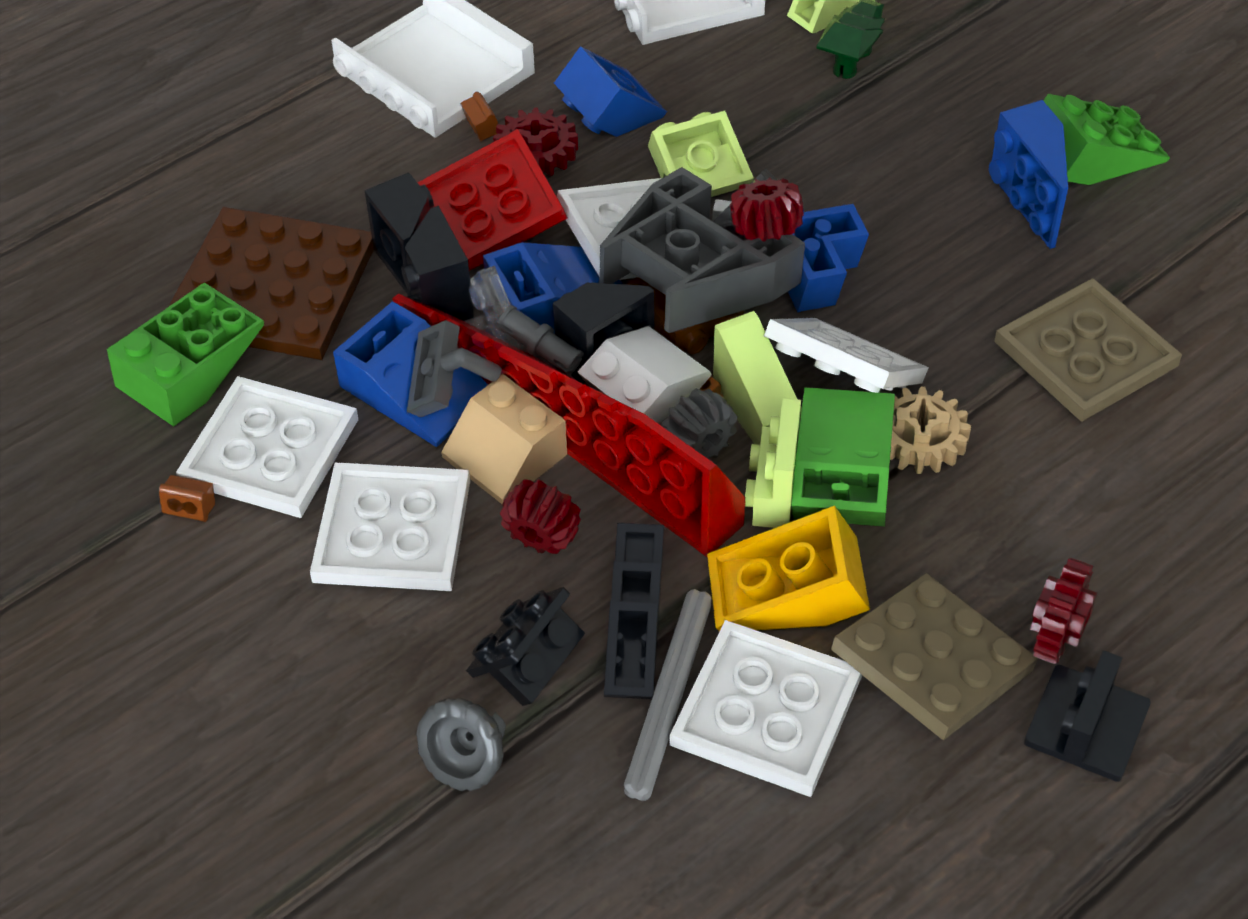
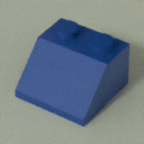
M581 46L554 82L564 94L562 101L574 111L581 113L584 116L581 119L582 123L597 134H600L603 130L618 137L659 120L667 113L627 69Z

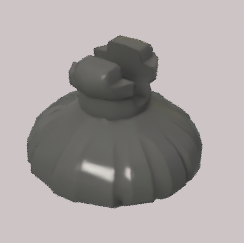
M462 698L441 700L435 705L430 706L419 721L416 733L418 754L423 758L422 761L427 770L441 783L460 791L479 789L483 785H487L501 767L504 756L502 740L506 724L496 712L493 716H489L485 708L478 704H473L469 700Z

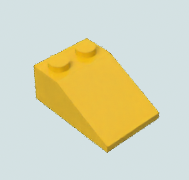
M836 506L829 507L707 554L715 627L719 632L725 620L754 630L828 626L870 611L857 536Z

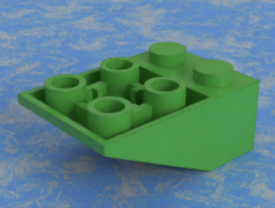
M1047 94L1043 100L1063 123L1068 182L1091 185L1166 163L1170 159L1160 146L1161 140L1154 133L1146 130L1140 123V115L1128 106L1122 105L1118 108L1108 106L1099 100H1094V102L1083 101L1073 95L1063 97Z
M204 282L107 349L115 387L174 427L207 403L262 329L264 320Z
M804 387L791 504L793 520H798L836 506L848 524L885 527L895 401L894 393Z

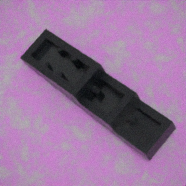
M617 523L612 596L609 608L604 697L652 699L664 525Z

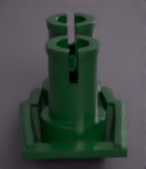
M860 0L852 7H846L839 15H834L816 45V49L835 54L833 73L836 77L839 78L841 67H843L842 79L853 78L857 74V62L862 57L871 54L872 46L883 33L881 27L885 18H882L884 4L872 0Z

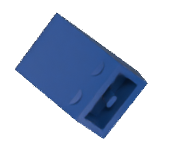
M1040 100L1000 112L997 131L994 134L995 144L992 161L989 164V173L993 182L999 184L1007 194L1012 206L1019 210L1030 223L1032 231L1041 237L1049 249H1052L1056 246L1068 191L1063 123L1047 104Z
M521 242L483 255L486 291L500 315L509 306L513 305L517 310L538 324L546 323L554 329V334L553 303L564 294L574 291L587 282L599 283V275L582 247ZM618 280L613 284H622V282ZM516 340L518 346L523 345Z
M392 301L333 351L339 386L433 446L438 447L451 435L470 398L488 384L479 375L460 367L453 371V393L449 401V407L421 418L407 412L418 333L431 326L424 319Z

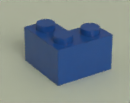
M854 204L806 211L804 216H802L803 224L796 228L795 233L792 234L805 242L801 283L788 291L797 312L836 305L847 275L846 269L858 267L869 233Z

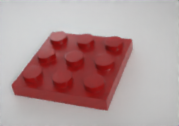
M518 129L417 182L420 186L425 185L428 188L434 207H440L468 259L469 271L484 263L483 255L524 242L568 218Z

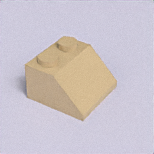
M502 374L496 381L491 382L470 398L442 450V458L456 469L469 470L470 480L503 504L508 493L512 492L514 487L519 485L523 479L534 482L567 455L566 421Z

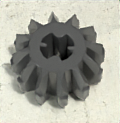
M696 388L688 398L681 396L676 407L668 409L670 416L660 424L709 459L711 456L717 458L719 451L723 447L729 446V437L737 431L734 424L738 416L733 412V408L718 393H714L710 389L701 391Z

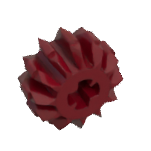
M771 177L762 181L755 179L752 184L740 185L739 190L731 194L732 224L735 225L736 233L745 235L747 240L756 238L761 239L763 242L771 238L780 240L782 235L794 234L796 228L803 224L804 208L802 195L799 193L798 185L789 183L787 179L772 180Z
M523 479L519 485L514 487L512 492L508 493L502 504L503 508L500 512L502 517L501 525L504 529L511 532L510 537L512 539H517L524 543V547H533L538 553L547 551L551 554H558L561 549H566L569 542H572L579 530L578 525L581 521L579 517L581 509L577 504L571 502L572 497L569 494H563L558 491L557 486L550 487L543 480L539 479L536 482Z

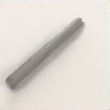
M692 589L686 594L624 782V792L629 798L646 801L651 797L710 612L712 598L706 591L700 592Z

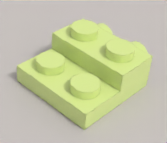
M725 111L714 114L703 112L691 120L679 124L674 122L664 123L651 133L648 148L661 178L683 167L712 185L711 197L737 190L740 185L750 184L754 179Z
M782 398L780 417L771 416L770 427L762 426L760 445H751L749 471H755L757 474L756 480L747 479L745 507H753L752 526L776 528L790 523L801 400Z

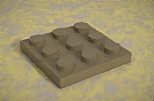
M1094 278L998 329L994 341L1081 422L1179 366L1182 357L1178 350Z
M927 573L837 634L831 647L834 653L943 741L1034 670L1038 660L1026 648Z

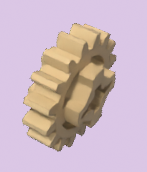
M922 386L918 394H912L906 387L902 388L901 398L895 396L890 460L894 458L899 459L898 469L903 470L908 464L915 465L916 473L921 474L924 466L930 465L931 469L937 473L940 472L942 462L954 466L957 455L964 456L967 442L969 441L971 425L967 424V411H957V399L945 402L942 400L943 391L938 390L931 396L927 395L926 388Z

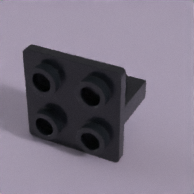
M564 587L548 593L541 590L530 600L524 602L520 599L514 601L500 616V621L503 624L497 632L487 635L474 648L472 654L476 658L467 668L466 672L472 678L490 673L522 706L532 704L585 634L560 608L570 596V593Z
M1103 650L1096 669L1086 665L1083 673L1058 664L1053 670L1025 736L1024 744L1119 782L1122 780L1151 701L1149 698L1114 685L1123 657Z

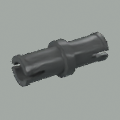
M513 305L509 306L500 316L499 324L497 325L498 330L505 332L526 346L528 354L533 357H542L563 371L567 376L571 375L582 361L581 357L584 353L556 336L554 329L548 324H538L517 310Z

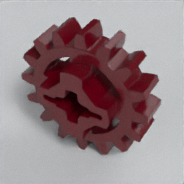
M533 108L532 113L528 114L523 110H518V118L506 116L505 125L496 126V135H493V142L518 129L542 172L546 171L550 176L554 175L555 167L566 170L568 168L567 160L575 161L578 133H576L575 124L567 123V116L565 114L554 117L553 109H549L545 114L539 113L538 108Z
M1069 558L1067 564L1063 567L1060 579L1051 575L1048 576L1032 615L1033 621L1030 630L1038 632L1037 642L1033 650L1035 651L1034 657L1056 665L1064 654L1066 644L1078 647L1087 623L1090 620L1094 608V600L1097 592L1089 590L1093 565Z

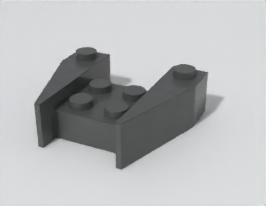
M683 167L653 183L600 245L599 283L613 284L632 272L665 294L664 330L668 333L763 305L779 298L801 283L805 242L794 235H782L780 240L771 238L765 242L759 238L743 241L711 221L712 185Z

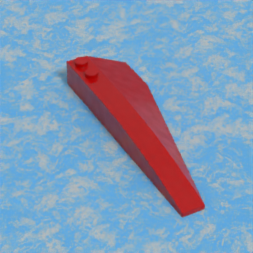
M397 294L393 297V302L424 319L430 326L445 320L459 326L458 349L464 348L500 365L502 369L501 375L504 374L565 419L568 455L707 557L708 553L717 550L744 526L746 497L716 464L646 414L574 380L542 360L469 323L404 295ZM481 377L488 385L492 382L486 378Z

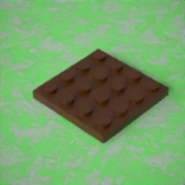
M223 207L169 306L205 282L264 320V326L248 347L323 360L374 251L371 231Z

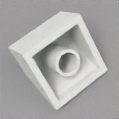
M649 326L606 339L578 371V374L589 387L646 414L658 424H661L663 420L670 416L668 409L676 407L681 396L688 398L694 389H700L712 375L708 369Z

